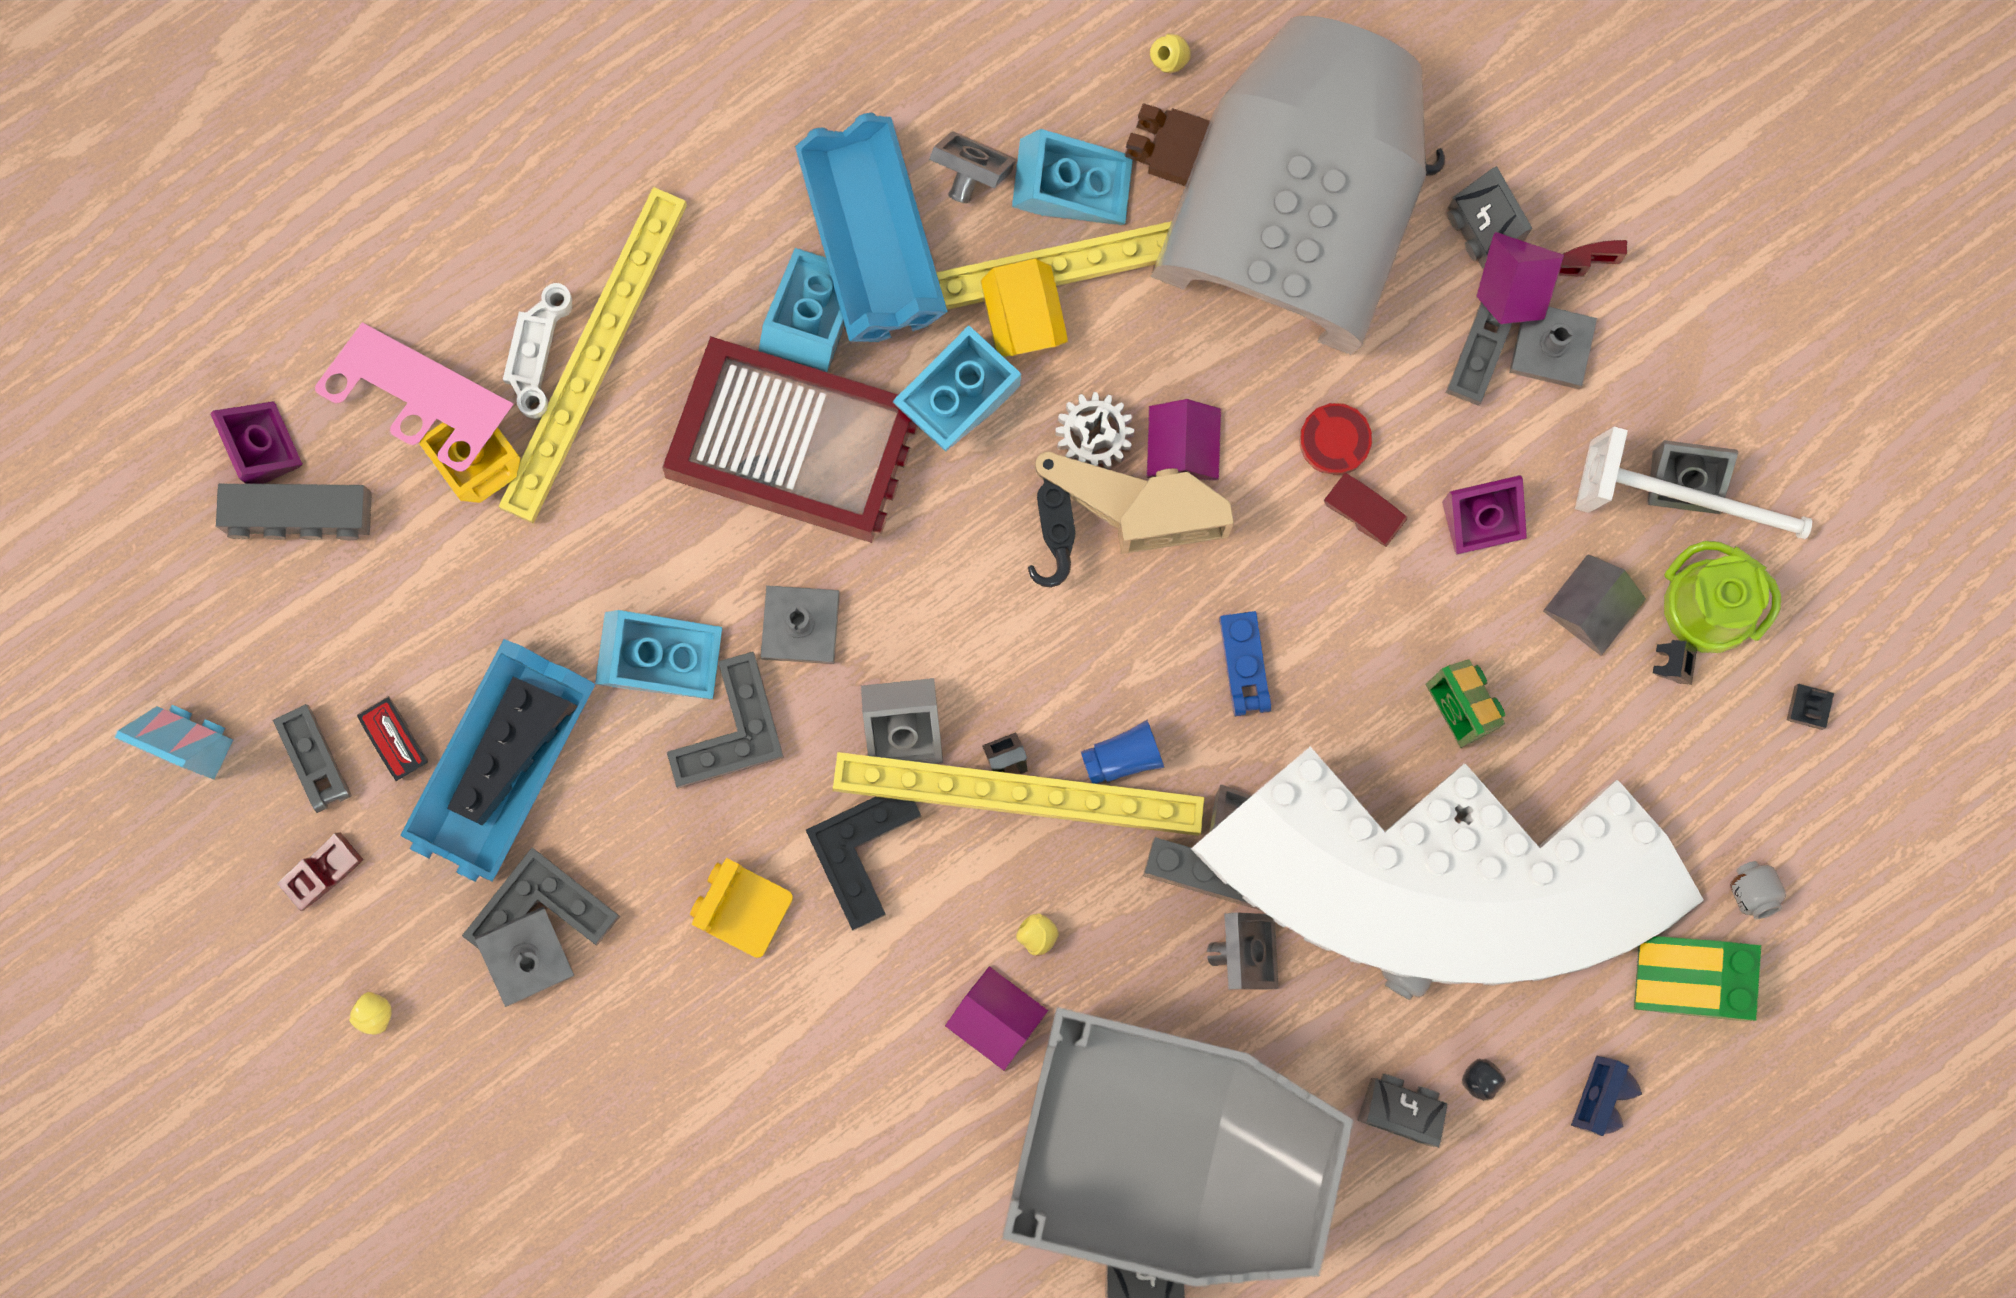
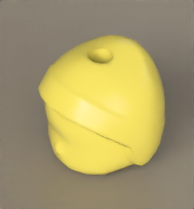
M1167 34L1164 37L1158 38L1150 49V57L1153 64L1165 73L1180 71L1189 62L1191 56L1190 47L1187 42L1176 34Z
M1039 913L1028 916L1022 922L1016 934L1017 941L1030 954L1039 956L1049 952L1059 937L1056 925L1046 916Z
M366 992L353 1006L349 1021L356 1029L370 1035L380 1034L386 1030L392 1015L391 1005L387 999L373 992Z

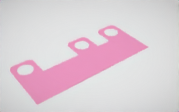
M361 323L315 386L317 394L333 403H341L346 399L360 378H363L407 402L404 409L391 425L390 432L393 436L410 445L419 443L436 419L455 428L439 450L438 459L457 471H464L470 466L514 405L508 400L364 323ZM334 374H343L347 378V386L339 394H330L325 388L326 381ZM409 415H418L423 421L421 430L412 436L404 435L400 429L403 419ZM457 441H465L471 448L469 456L461 462H454L448 456L450 446Z

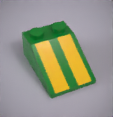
M1470 659L1442 668L1425 684L1460 748L1486 736L1505 724L1502 719L1505 717V711L1496 697H1490L1484 686L1487 684V679L1482 669L1478 665L1473 666Z
M1659 936L1649 939L1638 946L1634 1010L1744 1022L1756 1021L1761 945Z

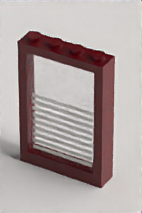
M710 336L662 468L666 479L872 543L875 533L882 534L888 515L883 510L887 499L893 501L899 480L894 478L898 466L904 468L910 453V447L906 446L909 434L916 435L918 426L893 403L898 394Z

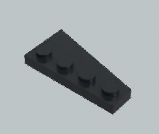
M513 676L447 809L483 826L512 790V782L521 771L526 772L535 761L532 757L545 741L547 743L551 741L558 732L556 727L566 715L571 716L578 706Z

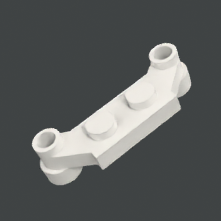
M559 283L548 285L542 292V301L526 313L519 311L503 376V381L506 384H511L518 396L517 405L520 411L526 417L535 420L541 419L548 408V399L540 389L556 322L560 318L569 315L572 310V296L569 290ZM564 300L560 306H555L557 301ZM533 403H540L536 409H530Z

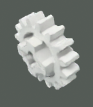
M1093 392L1092 400L1087 401L1082 394L1079 395V405L1077 406L1068 402L1066 409L1069 415L1059 414L1058 421L1064 425L1057 427L1055 431L1056 436L1064 437V439L1058 442V449L1064 450L1068 448L1067 458H1077L1078 461L1094 466L1103 463L1104 467L1108 470L1111 469V459L1114 458L1121 463L1124 456L1120 450L1130 451L1132 445L1125 438L1134 436V429L1126 427L1132 421L1131 414L1121 415L1124 404L1121 402L1115 407L1112 406L1111 395H1108L1104 401H1100L1097 392ZM1096 410L1095 413L1086 417L1080 415L1087 411ZM1109 416L1115 420L1119 433H1116L1117 430L1110 427L1108 422ZM1099 420H1101L1100 434H1097L1095 439L1093 438L1089 444V430L1092 431L1097 426ZM1070 431L1074 435L1079 436L1082 443L1080 449L1074 444ZM1104 447L1110 449L1102 454H1094V451Z

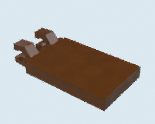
M1143 103L1138 114L1137 128L1156 136L1152 142L1146 136L1131 132L1126 144L1125 157L1149 165L1148 174L1186 186L1210 121L1172 108V111L1166 109L1164 113L1159 107Z

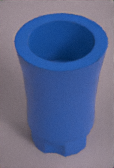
M1148 720L1110 739L1094 744L1095 748L1081 751L1085 767L1093 784H1098L1105 779L1107 782L1139 772L1165 768Z

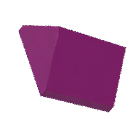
M1495 232L1476 297L1500 324L1544 320L1548 312L1564 254Z
M1190 399L1149 406L1146 478L1157 477L1156 472L1174 468L1178 469V473L1188 472L1198 480L1219 481L1221 409Z
M275 401L213 410L210 413L237 476L245 484H265L303 465Z
M1521 475L1453 490L1442 501L1454 550L1457 555L1527 539L1524 487Z
M989 966L966 994L945 1027L1004 1071L1047 1014L1048 1010Z

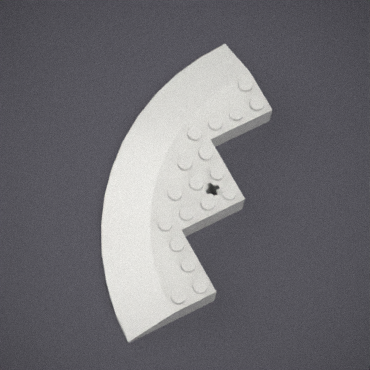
M1311 747L1305 750L1191 848L1225 884L1228 883L1242 894L1244 900L1253 907L1257 906L1265 914L1272 917L1273 921L1282 927H1288L1303 936L1305 941L1327 951L1332 950L1350 958L1349 961L1381 968V971L1403 977L1413 976L1431 979L1433 982L1445 984L1483 983L1484 985H1500L1519 981H1538L1584 970L1636 948L1670 928L1704 901L1669 837L1618 780L1602 789L1538 846L1464 763L1390 828L1384 831ZM1456 816L1460 819L1459 824L1454 819Z

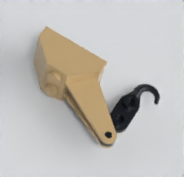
M1044 452L1038 456L1035 464L1037 475L1044 481V484L1037 493V504L1043 539L1056 559L1057 570L1054 575L1043 577L1037 573L1033 565L1028 566V572L1031 579L1042 587L1052 588L1060 585L1067 579L1071 570L1070 556L1076 535L1070 498L1118 529L1121 554L1228 538L1234 524L1230 502L1190 473H1178V469L1156 472L1157 477H1151L1149 481L1057 455L1053 452Z

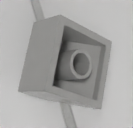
M934 678L861 686L862 713L868 756L930 764L943 763Z

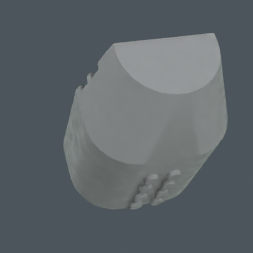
M1296 16L1289 19L1221 98L1214 110L1151 277L1183 290L1191 280H1205L1233 288L1297 313L1319 324L1326 330L1319 336L1317 341L1321 344L1350 355L1361 348L1426 178L1422 67L1417 59L1392 41L1345 22L1317 16Z
M1057 1007L1002 1239L1194 1287L1221 1283H1243L1245 1281L1319 1276L1353 1119L1305 1091L1247 1053Z

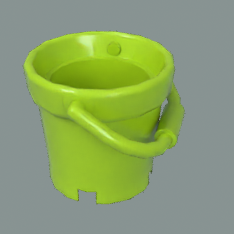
M1716 541L1699 542L1690 545L1679 554L1664 573L1665 578L1670 581L1664 595V615L1671 632L1680 641H1687L1701 653H1722L1738 647L1749 637L1755 641L1760 640L1771 627L1781 610V593L1777 582L1766 571V566L1737 546L1733 548ZM1704 550H1716L1728 555L1718 559L1698 561L1685 566L1677 573L1684 562L1694 553ZM1770 590L1772 595L1771 609L1767 617L1756 629L1757 621L1769 602Z

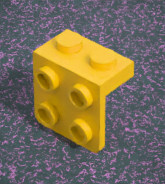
M725 858L723 864L717 862L713 867L707 880L712 885L706 896L700 895L695 901L690 912V916L694 917L691 925L755 958H761L764 956L792 903L793 895L790 891Z

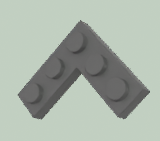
M754 652L718 661L737 732L667 752L674 781L678 789L784 758Z
M531 848L462 936L478 948L474 937L530 913L540 901L593 944L598 945L620 918V915L536 849Z

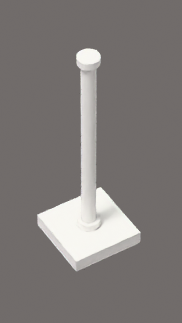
M1612 427L1590 441L1575 505L1576 510L1589 513L1612 501L1617 482L1794 532L1801 539H1806L1810 534L1812 528L1811 518L1804 516L1801 519L1619 468L1628 430Z

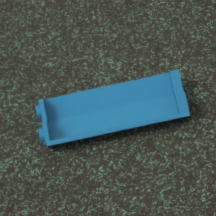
M865 113L859 115L855 122L843 132L828 131L826 128H816L809 131L807 136L795 146L849 342H880L890 339V331L901 329L911 325L912 331L928 327L948 311L892 118L876 116L874 113Z
M503 639L400 835L413 842L410 849L429 859L432 853L459 865L456 873L476 882L478 877L481 876L493 882L596 684L570 669L546 660L521 645ZM513 676L577 705L578 707L571 716L566 715L556 727L558 732L549 743L545 741L532 757L535 761L526 772L521 771L512 782V790L483 826L447 809Z

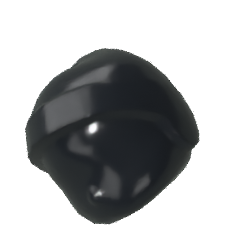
M1477 1059L1472 1062L1462 1077V1085L1473 1097L1483 1101L1492 1100L1506 1083L1503 1073L1488 1059Z

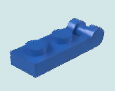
M1256 611L1220 616L1219 622L1234 717L1244 716L1246 711L1259 710L1260 713L1271 712V700L1267 686ZM1255 686L1256 696H1243L1242 688Z

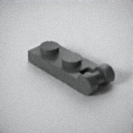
M1482 302L1479 305L1446 390L1447 394L1478 406L1483 400L1512 323L1500 324ZM1485 322L1497 326V332L1494 333L1484 329Z
M305 704L274 719L275 727L315 812L319 813L327 809V804L337 799L341 802L350 798L351 792L337 767L310 706ZM327 777L331 787L320 791L316 782Z

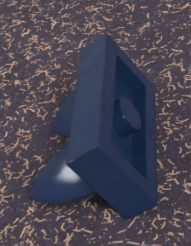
M1596 1055L1571 1126L1600 1136L1616 1132L1624 1127L1622 1118L1614 1107L1616 1100H1629L1642 1095L1638 1082L1627 1071L1629 1065Z

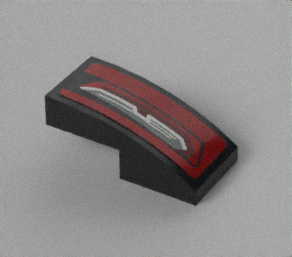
M390 696L357 714L366 734L395 781L428 763L427 757L412 736L406 721Z

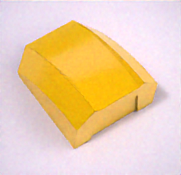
M1036 258L993 267L981 279L994 348L1003 357L1056 347L1068 342L1062 309L1050 264Z
M442 422L433 430L427 431L419 442L422 449L460 501L481 503L517 477L520 457L498 427L470 466L464 471H457L438 459L439 450L455 428ZM465 441L453 443L448 450L449 458L454 462L464 461L470 454V445Z

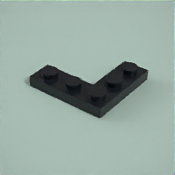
M873 797L806 829V833L852 931L886 916L855 848L922 817L915 801Z

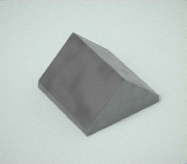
M1664 440L1653 451L1650 477L1725 498L1738 456V450ZM1653 492L1648 493V505L1721 514L1720 511Z
M1587 554L1543 612L1601 656L1646 598L1624 569Z

